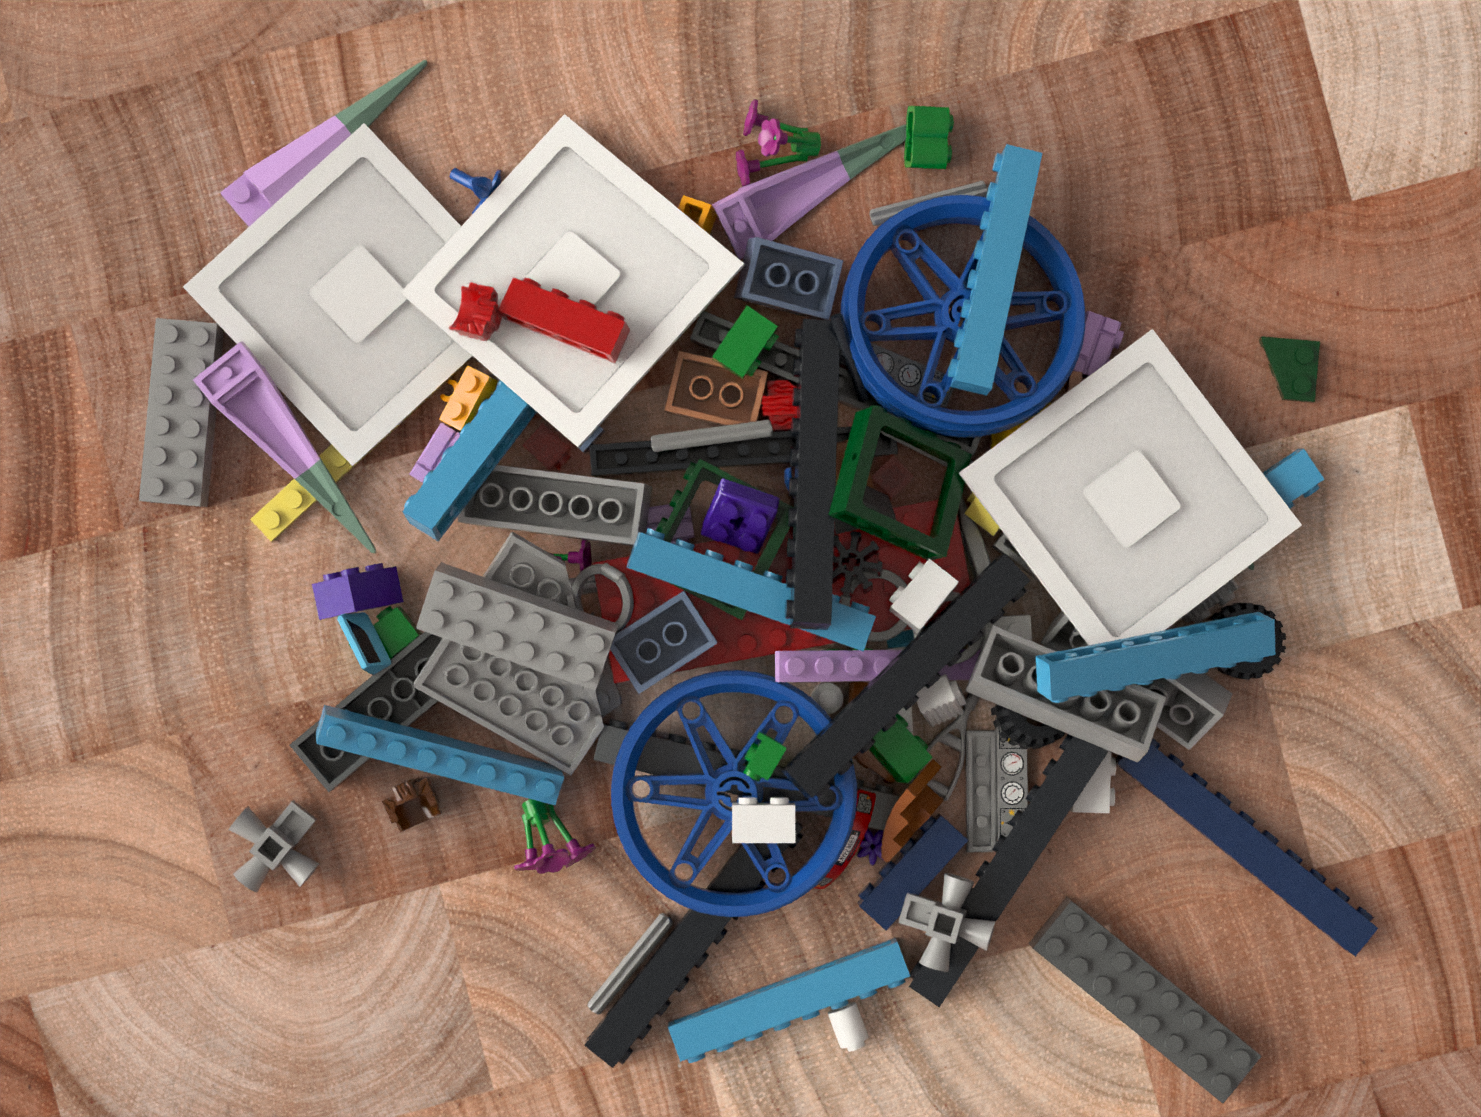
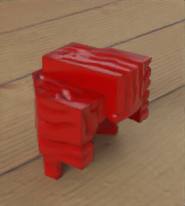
M473 282L469 283V287L461 286L459 312L454 323L449 326V330H455L461 336L480 339L486 342L494 331L498 332L502 316L498 311V293L494 287L478 285Z
M788 380L767 381L768 396H762V414L764 417H769L773 432L791 431L792 418H797V407L792 406L793 388L796 387Z

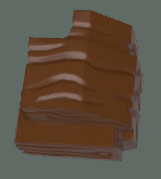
M429 777L417 782L415 778H412L392 787L395 795L382 801L391 823H396L400 832L442 814L438 805L440 801L435 790H433L434 787L431 785Z

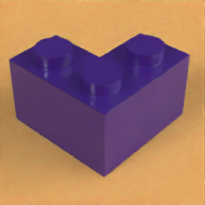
M383 563L365 566L366 572L360 573L359 567L323 575L324 581L312 584L319 620L404 602L396 566L384 568Z

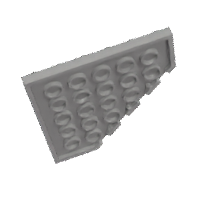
M511 532L483 577L576 609L565 562L518 534ZM442 638L413 685L416 689L572 776L604 728L596 691Z

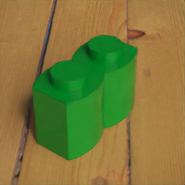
M908 106L904 151L905 168L946 169L947 163H950L952 158V147L948 145V134L952 132L954 126V118L950 114L949 107Z

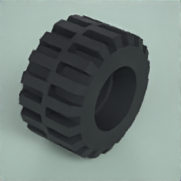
M1233 603V605L1221 608L1219 613L1213 614L1211 617L1212 621L1254 612H1260L1275 620V655L1263 657V661L1260 662L1243 661L1236 663V666L1231 668L1217 667L1219 672L1230 677L1250 680V678L1257 679L1263 677L1264 673L1269 674L1274 670L1272 667L1275 664L1279 665L1282 660L1279 656L1281 652L1285 653L1286 646H1282L1283 640H1286V633L1281 632L1283 625L1281 621L1274 618L1276 615L1272 611H1267L1266 607L1253 603Z
M996 704L995 707L991 708V715L997 716V720L993 721L995 728L1000 726L1002 729L999 735L1002 738L1009 737L1008 743L1013 746L1019 744L1020 749H1038L1055 742L1065 735V732L1046 724L1034 726L1028 723L1022 714Z

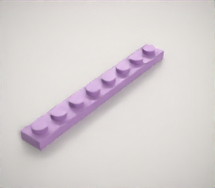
M981 649L973 657L962 663L953 664L951 667L945 665L938 673L941 676L946 674L949 680H970ZM860 650L775 651V682L872 681L902 650H864V652Z

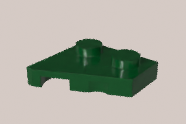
M1260 337L1259 343L1264 348L1270 363L1268 364L1270 371L1277 381V388L1282 400L1315 402L1320 341Z

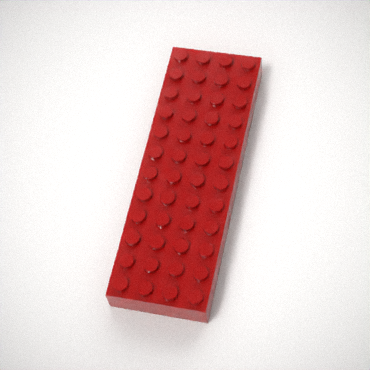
M938 500L894 507L896 521L930 536ZM956 516L947 557L932 561L959 581L952 592L961 593L970 584L958 516ZM793 527L789 528L768 569L769 572L783 576L781 582L786 584L787 569H792V557H787L788 538H793ZM834 529V536L838 535L846 550L850 549V533L852 531L836 534ZM860 529L853 530L861 533L862 541L859 542V552L868 547L871 541H874L879 547V555H874L866 561L873 563L881 561L884 570L898 575L907 586L912 581L908 575L919 562L925 565L928 561ZM773 530L768 531L758 554L715 540L694 544L693 551L705 555L706 550H710L724 555L723 562L734 565L735 561L738 560L752 565L754 569ZM834 548L833 556L839 557L840 555ZM630 556L594 562L592 565L608 563L625 574L631 585L634 596V609L624 629L684 591L669 582L627 568ZM850 558L849 563H844L843 566L846 565L848 571H853L854 566H859L860 563L856 564V559ZM595 574L602 618L615 623L620 617L623 607L621 591L614 581L602 574ZM844 577L833 584L832 594L841 597V588L844 587L845 581ZM868 579V581L873 583V590L864 594L863 587L859 584L852 593L850 607L852 601L870 607L868 614L876 616L871 632L889 630L899 621V618L889 611L893 604L889 599L898 588L885 579ZM686 592L718 643L674 672L773 655L775 651H794L838 642L801 629L790 628V625L748 610L743 619L740 620ZM944 601L942 605L938 608V610L934 613V615L930 618V620L926 623L925 626H927L952 601ZM907 625L904 630H909V629H912V628H910V627ZM610 650L609 658L614 683L630 681Z

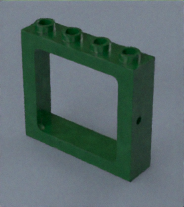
M870 406L869 408L855 412L829 515L923 559L935 560L947 557L965 484L959 472L969 466L972 454L962 450L961 446L956 443L945 442L937 438V435L932 431L921 430L912 426V422L907 419L896 418L888 414L887 410L880 406ZM880 431L948 463L930 536L872 510L863 504V496Z
M699 459L697 464L691 462L683 476V479L688 481L683 492L678 489L676 490L668 505L674 509L669 519L662 517L656 531L665 534L664 541L671 542L703 481H709L719 486L721 479H727L758 491L761 490ZM779 500L776 514L778 522L752 571L762 576L765 570L768 571L790 528L788 527L789 508L794 507ZM674 585L740 620L743 619L747 612L745 609Z

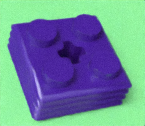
M721 479L704 518L701 535L735 546L744 551L758 554L777 514L780 499L736 482Z

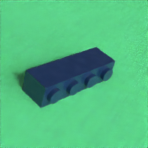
M939 813L935 817L931 815L920 827L922 832L915 840L910 838L899 850L902 854L895 862L890 860L880 869L878 874L881 877L876 883L872 885L869 882L858 894L861 898L857 902L859 907L886 931L901 915L907 893L919 895L968 841L962 833Z

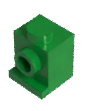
M759 731L756 737L761 741L759 745L753 742L744 759L749 762L743 772L758 782L761 778L769 780L787 749L782 743Z

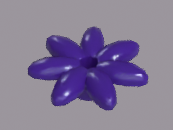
M867 828L864 836L865 839L863 838L860 844L863 848L857 853V857L861 858L869 854V862L872 866L876 864L877 856L882 859L881 840L884 831L878 830L873 836L872 832Z

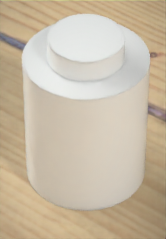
M831 682L819 683L814 687L811 698L827 714L836 712L843 702L841 690Z
M856 1002L848 1003L846 1006L828 1012L840 1048H847L850 1052L865 1046L864 1041L869 1036Z

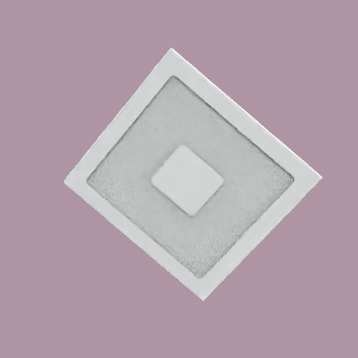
M564 114L404 288L401 294L567 439L580 448L745 265ZM513 277L522 281L525 277L530 278L541 284L540 288L550 292L552 288L558 289L566 293L570 300L578 303L580 299L586 300L597 307L596 310L607 314L608 311H613L622 315L630 332L616 363L504 320L503 317L498 332L494 331L487 342L468 338L467 336L459 335L455 330H449V326L454 323L459 312L461 286L469 287V283L473 282L478 285L494 287L498 293L497 304L500 307Z
M365 123L183 286L236 344L242 341L246 344L260 364L266 368L275 385L352 466L360 461L472 357L470 353L401 294L404 288L460 229L461 225Z
M1153 329L959 472V475L1088 645L1166 630L1302 526Z

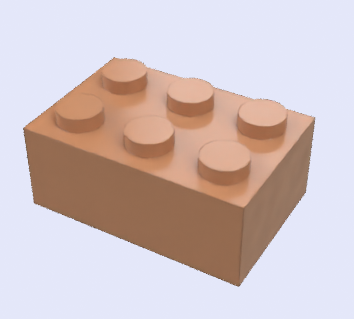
M678 351L665 413L719 426L755 422L758 418L768 372L757 369L752 377L747 374L742 380L712 358Z

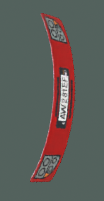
M864 790L857 791L856 814L847 844L830 872L814 888L825 889L840 876L854 857L871 820L876 800L875 793Z

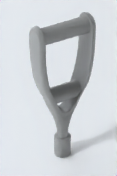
M961 496L958 508L961 537L975 579L991 561L976 523L964 514L967 507L963 496Z
M968 693L965 699L966 704L963 705V715H959L928 744V753L938 741L960 752L957 768L949 787L933 779L927 784L944 801L950 798L964 763L967 721L971 710L974 711L980 698L971 693ZM953 729H958L960 732V738L950 734L949 732ZM919 772L913 777L909 784H911L917 778V776L920 774Z

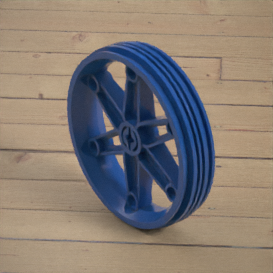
M950 195L933 198L912 205L890 217L873 232L858 252L849 271L841 300V314L850 336L849 346L866 390L881 406L897 418L911 421L912 426L918 429L929 430L944 436L980 437L996 434L1022 424L1036 415L1050 403L1068 380L1078 361L1085 334V303L1075 267L1059 241L1047 228L1029 215L1023 248L1042 267L1054 290L1013 292L1010 306L1034 305L1035 312L1007 317L1004 331L1060 320L1059 340L1051 365L1036 384L1003 335L1000 355L1011 372L1006 375L997 366L994 382L1008 396L1011 402L998 407L976 411H960L940 407L951 386L952 377H948V369L941 383L933 380L945 339L954 343L958 328L963 329L965 320L960 327L958 326L964 300L970 299L972 289L966 287L971 269H976L978 259L973 258V251L959 279L919 238L916 232L943 224L980 226L983 212H989L991 201L986 200V197ZM984 231L979 239L980 241L983 239ZM899 241H908L913 249H903L900 247ZM891 250L925 301L864 312L865 296L870 277L880 260ZM918 258H921L950 289L941 298L915 263ZM1046 302H1055L1059 307V311L1050 310ZM934 313L936 326L891 327V320ZM873 321L877 323L880 330H868L865 322ZM934 340L917 396L901 387L887 373L875 355L870 342ZM959 348L957 349V351H956V353H955V355H954V357H953L954 359H957V354H958ZM1014 383H1023L1027 388V393L1018 392L1014 387ZM928 392L935 395L937 403H927L923 398V393Z
M722 670L698 675L676 684L663 692L642 711L626 734L616 757L611 784V805L616 830L626 854L640 874L655 889L676 903L697 912L724 917H746L777 910L794 902L813 889L830 872L847 844L855 819L857 782L854 764L843 775L840 776L837 773L833 777L834 784H831L832 786L829 789L835 792V800L830 805L821 804L816 795L813 798H808V800L789 801V803H795V812L833 810L829 827L819 847L810 859L795 873L790 874L777 843H766L772 857L765 861L754 843H742L768 887L750 892L726 893L708 890L692 884L732 830V803H739V797H757V803H770V801L762 802L763 787L799 791L786 778L770 777L768 781L761 778L758 782L743 773L746 768L743 765L746 761L744 757L753 742L757 745L760 743L761 740L756 737L759 731L766 734L772 728L778 732L774 739L783 744L798 715L817 735L832 719L813 698L788 682H775V677L771 675L744 670ZM742 692L760 695L777 701V703L735 757L699 698L718 693ZM688 702L697 703L700 707L699 716L694 719H688L683 714V706ZM781 706L790 707L793 711L792 719L787 723L778 722L775 718L776 710ZM677 710L704 773L635 775L640 755L648 739L656 728ZM702 725L705 726L728 763L715 771L696 728ZM728 777H739L745 780L749 784V786H746L742 780L737 778H730L723 783V785H720V783ZM640 780L647 782L650 786V793L645 797L637 796L633 792V784ZM706 784V799L659 794L660 785ZM731 785H737L739 791L751 794L738 795L737 800L732 801L730 795L717 793V791L725 792L731 790ZM719 799H721L725 805H727L728 807H731V808H727L726 806H724L723 804H721V802L719 801ZM634 802L702 810L671 869H668L658 859L646 842L636 817ZM713 813L718 818L725 820V822L697 858L691 854V851ZM679 864H689L693 869V874L687 879L679 878L675 872ZM776 867L783 869L786 873L784 880L780 883L771 882L768 878V873L771 869Z

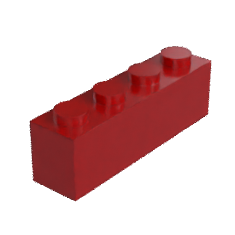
M513 277L498 309L504 320L616 363L630 332L622 315L613 311H608L605 314L596 310L597 307L586 300L580 299L578 303L568 299L569 296L558 289L552 288L550 292L540 288L541 284L530 278L525 277L522 281Z

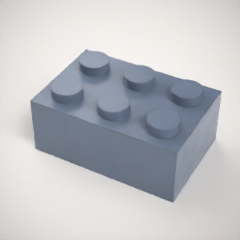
M759 237L749 238L743 258L745 266L740 271L734 298L815 320H829L843 260Z
M682 591L617 633L610 650L638 694H640L718 642L686 592Z

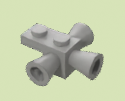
M293 800L275 823L266 828L249 806L245 808L230 826L229 831L255 843L249 851L254 856L233 873L235 878L248 889L258 892L269 869L275 870L282 865L298 886L301 887L314 873L320 863L293 849L316 822L317 818Z
M944 873L942 902L910 892L907 893L898 923L926 931L925 935L932 937L919 961L920 964L935 970L948 972L951 943L956 944L959 937L985 951L988 950L996 921L965 918L967 910L961 909L974 881L958 875Z

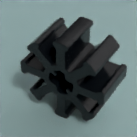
M855 531L850 533L851 546L848 550L841 544L839 536H834V548L840 556H833V567L836 568L833 571V584L844 577V587L841 588V594L843 597L849 598L852 597L851 587L853 580L857 579L863 587L864 594H867L873 590V583L867 580L863 572L877 574L878 577H881L883 570L881 561L878 563L866 561L874 555H879L877 544L871 541L868 547L859 552L858 546L859 542L862 541L860 532ZM850 558L856 559V564L860 563L859 566H854L853 571H848L847 566H843L844 563H849Z

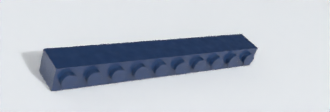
M1152 738L1148 752L1138 763L1121 755L1116 757V765L1348 953L1356 957L1377 931L1378 927L1371 923L1374 919L1371 914L1360 906L1355 910L1347 903L1350 898L1337 887L1333 891L1323 884L1327 880L1323 875L1313 868L1308 872L1300 865L1303 859L1290 849L1286 852L1276 846L1279 840L1267 830L1260 833L1255 829L1253 825L1256 821L1242 810L1237 814L1229 807L1232 802L1218 791L1214 795L1205 788L1208 784L1207 781L1195 772L1190 776L1181 769L1184 763L1172 753L1165 756L1158 750L1161 744L1154 738Z

